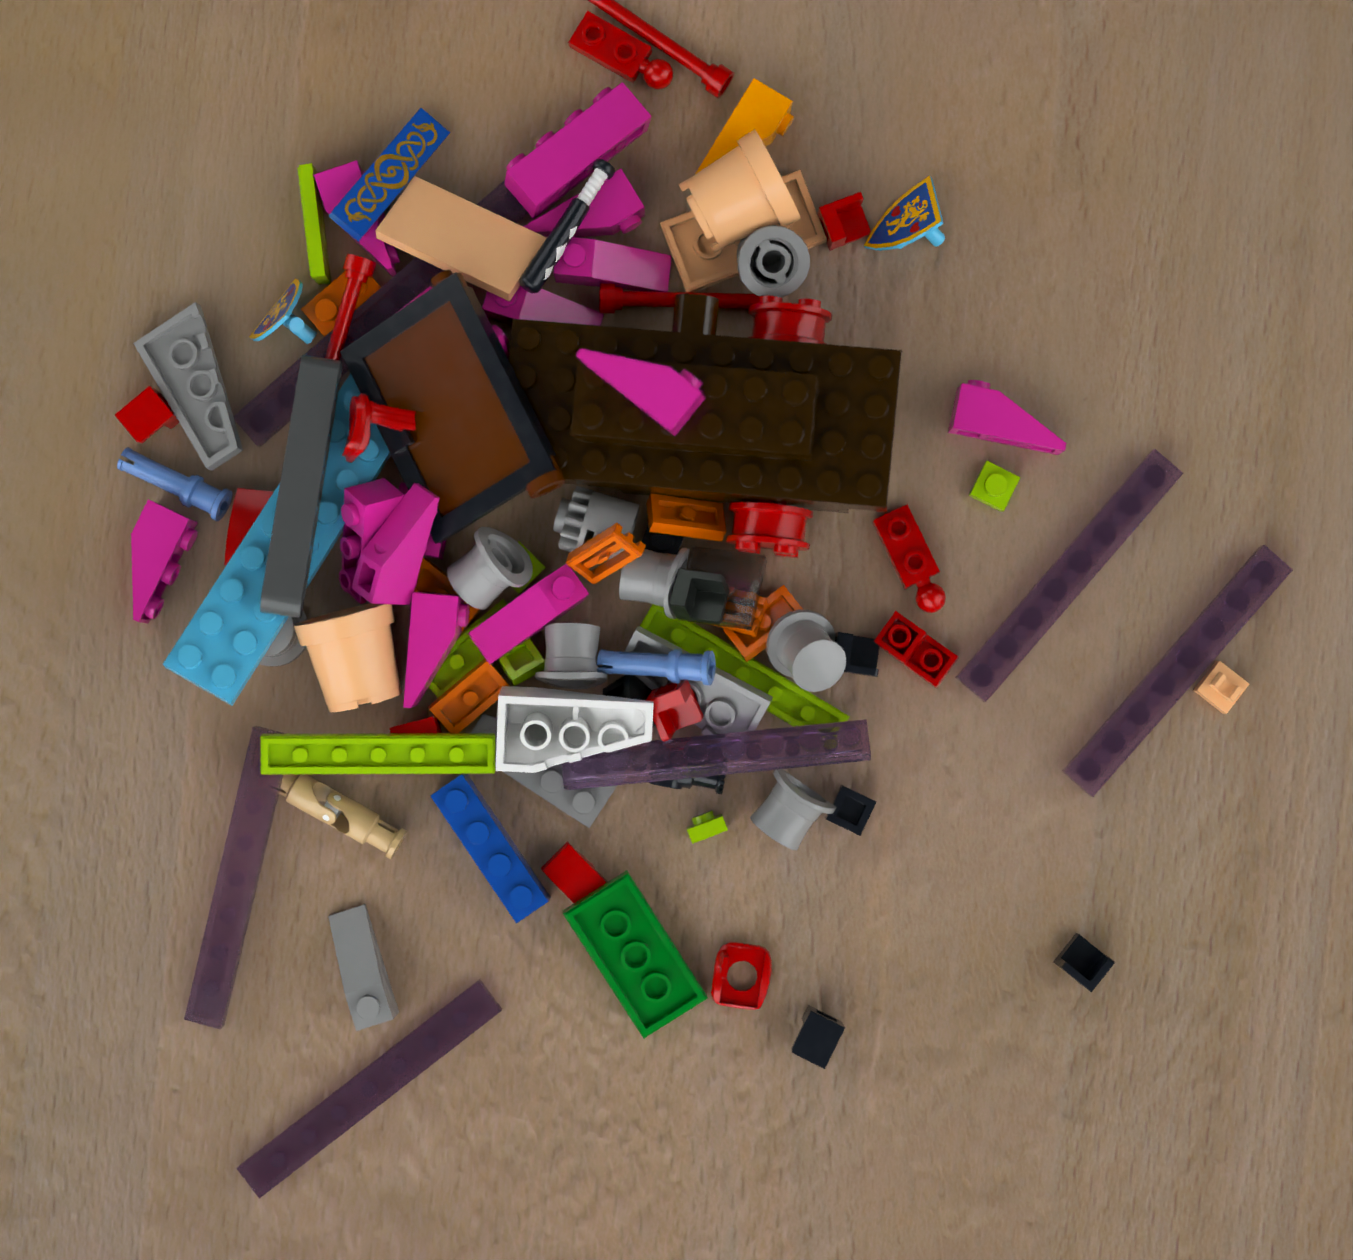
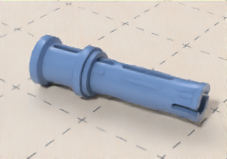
M129 447L122 452L121 456L134 461V465L121 459L118 460V470L125 471L178 496L183 506L187 508L195 506L211 514V519L215 521L221 520L230 506L233 495L232 491L227 488L219 490L205 483L204 478L199 475L187 477L178 471L172 470L133 451Z
M601 649L597 656V665H602V667H598L597 671L606 674L667 677L668 681L679 684L681 680L702 681L703 685L711 686L715 677L716 660L713 651H705L704 654L683 653L681 649H674L668 654L606 651Z

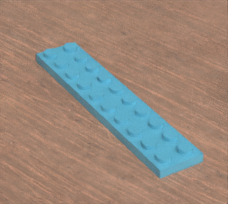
M351 373L338 392L307 587L343 532L345 523L342 519L341 507L344 504V488L376 480L391 456L377 425L372 423L371 437L366 450L352 463L346 462L345 457L342 456L349 433L350 401L353 396L361 394ZM280 483L163 663V666L231 706L235 703L289 617L260 612L261 594Z

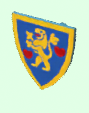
M928 176L899 197L883 214L864 244L866 249L879 251L896 248L902 249L924 236L935 247L944 242L945 235L938 229L944 223L931 176Z
M296 278L293 280L249 336L252 340L260 341L266 338L281 324L306 344H309L315 338L317 332L292 313L302 293L303 284Z

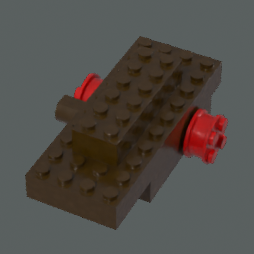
M678 294L675 296L672 332L512 319L508 360L556 453L554 458L566 480L564 484L618 488L625 494L650 496L653 493L730 503L729 510L734 512L733 531L731 535L726 536V542L735 544V549L739 553L760 554L761 548L774 549L773 553H776L775 556L798 558L799 551L810 549V544L805 542L806 520L813 517V511L811 510L848 513L849 509L887 512L902 350L824 343L825 325L832 320V313L821 308V301L798 299L797 304L782 302L783 299L781 297L768 295L760 296L759 303L752 304L749 307L748 313L754 317L752 336L747 338L716 335L719 299L707 295ZM580 349L668 366L678 374L685 369L702 383L698 390L703 393L705 399L676 436H674L583 364L576 354Z

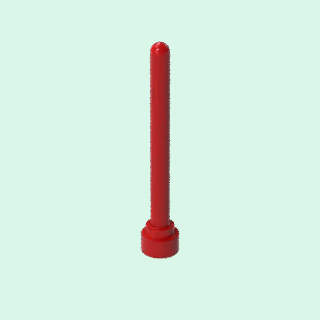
M588 0L702 78L701 83L706 86L705 90L716 98H720L729 87L735 73L724 65L707 64L615 0Z
M347 253L343 269L346 270L344 277L347 278V283L325 358L341 359L340 351L344 349L362 283L366 284L368 277H373L376 262Z
M600 283L599 313L615 314V310H622V306L674 307L675 296L678 294H697L715 297L719 299V308L749 309L750 305L759 303L760 296L750 293L623 291L622 287H615V284Z

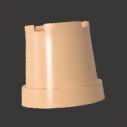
M755 129L737 141L739 146L679 184L682 192L689 188L692 193L686 199L706 239L715 237L716 242L711 244L714 253L730 244L747 238L755 230L764 226L776 224L786 226L801 219L778 169Z
M368 603L316 616L293 625L300 645L307 648L329 712L359 708L358 705L369 702L371 704L379 703L402 693L390 624L395 622L392 604Z

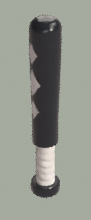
M597 159L592 166L594 171L592 176L589 177L588 182H586L585 187L582 188L577 198L572 199L564 214L522 274L520 285L527 292L536 294L541 290L578 227L589 212V206L604 184V181L614 176L615 168L607 161Z

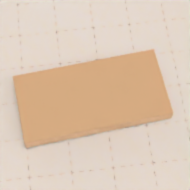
M801 170L782 176L801 217L800 220L784 227L799 235L808 249L825 243L827 238ZM692 211L660 222L661 230L685 292H695L739 275L737 269V249L740 241L714 253L711 244L716 242L715 237L706 239Z
M416 176L412 178L375 230L377 239L444 271L451 270L453 274L455 272L461 273L465 281L509 302L520 287L522 274L547 239L545 236Z

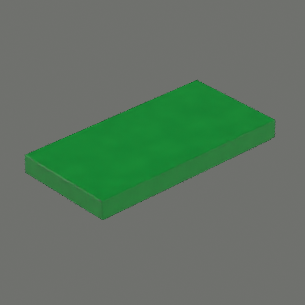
M628 870L563 910L566 920L643 1039L708 999L706 992Z

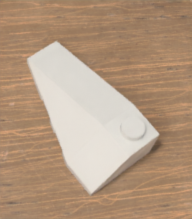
M502 686L498 695L496 771L536 773L558 764L572 763L602 752L609 753L652 741L654 701L538 687Z

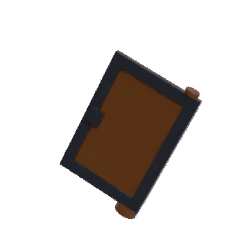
M451 270L436 274L430 280L433 285L432 289L340 351L360 393L367 394L370 401L389 407L416 411L415 431L403 429L401 432L378 424L376 425L408 490L414 483H419L440 497L437 515L434 518L430 531L435 544L442 543L526 490L530 498L534 499L556 490L566 482L554 458L556 453L473 288L467 286L461 273L455 272L453 274Z

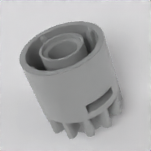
M576 486L572 500L562 498L555 518L553 531L561 533L558 544L559 549L571 552L615 523L623 527L621 531L623 535L627 532L633 535L640 504ZM621 548L617 552L610 555L608 560L623 552L624 549Z

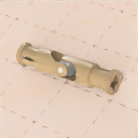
M262 774L258 782V786L262 788L268 787L286 797L287 803L332 826L337 831L362 845L367 842L385 852L386 857L391 860L408 832L403 828L399 830L379 819L380 814L342 795L308 774ZM319 801L326 802V803H325V805L323 806L322 804L319 803Z

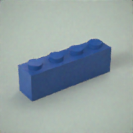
M461 774L430 795L516 924L549 902L551 896L468 774Z

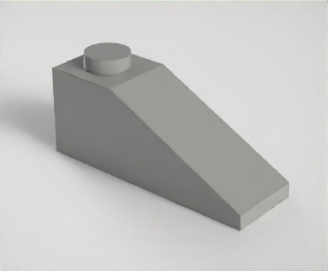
M366 904L329 915L328 918L343 989L356 1031L393 1020L399 1013Z

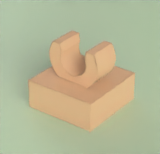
M1215 661L1193 691L1221 713L1227 714L1249 686V683L1221 661Z

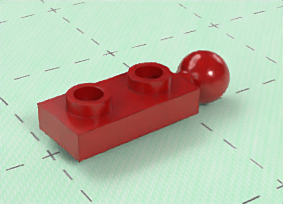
M588 10L568 42L573 50L631 83L635 82L640 73L643 74L646 84L655 90L664 89L672 82L673 69L667 61L663 59L648 60L653 52L651 46Z
M908 504L874 519L872 523L904 589L916 585L918 590L915 599L918 607L928 613L939 611L946 601L945 591L940 585L932 583L930 578L939 574L940 570Z

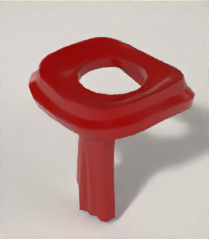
M365 393L353 396L350 401L349 433L342 456L345 457L346 462L352 463L366 450L371 437V423L401 432L403 429L415 431L416 411L377 404L370 401Z
M729 942L722 945L716 954L711 990L713 1001L716 1004L750 1010L759 1009L766 998L770 985L772 960L769 951L759 945ZM736 962H748L755 967L757 972L755 984L747 990H737L727 980L728 970Z

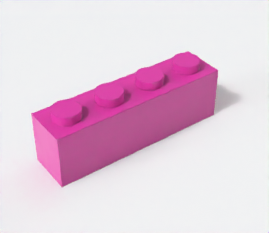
M623 82L614 89L610 87L603 89L594 98L592 106L584 112L581 109L573 112L564 122L565 126L555 134L553 131H549L538 140L535 145L536 149L527 156L523 153L517 155L507 165L504 185L533 219L589 177L594 171L592 166L597 159H603L608 162L648 130L652 116Z

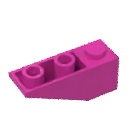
M357 160L314 174L328 215L366 172L362 170ZM383 212L359 242L349 233L347 234L387 273L395 277L398 275L394 264L400 263L396 247L376 238L375 230L385 218Z
M385 478L344 488V504L341 507V515L345 525L343 528V538L340 540L342 569L339 572V582L342 589L348 592L360 604L366 603L367 600L352 589V584L361 552L405 496Z
M419 483L412 485L361 552L352 584L354 591L371 604L410 605L412 592H414L417 586V577L423 556L427 550V542L432 524L437 515L440 497Z
M149 499L131 533L133 620L147 624L150 619H155L159 615L164 604V599L161 598L167 584L172 585L177 579L181 570V565L178 562L184 550L189 551L198 534V531L195 530L198 522Z

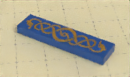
M420 108L328 217L359 242L447 138L450 132L424 109Z

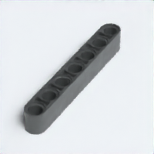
M302 355L261 594V613L297 618L302 616L341 380V360Z

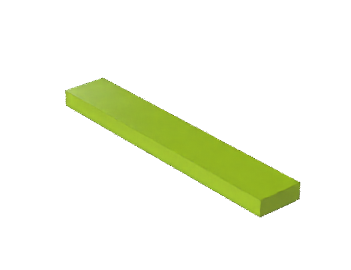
M652 604L640 624V627L691 654H704L705 651H713L717 668L773 697L766 711L829 749L833 746L850 717L752 658L746 662L735 647L692 621L668 618L665 615L664 607Z
M495 733L261 734L260 736L261 774H495Z

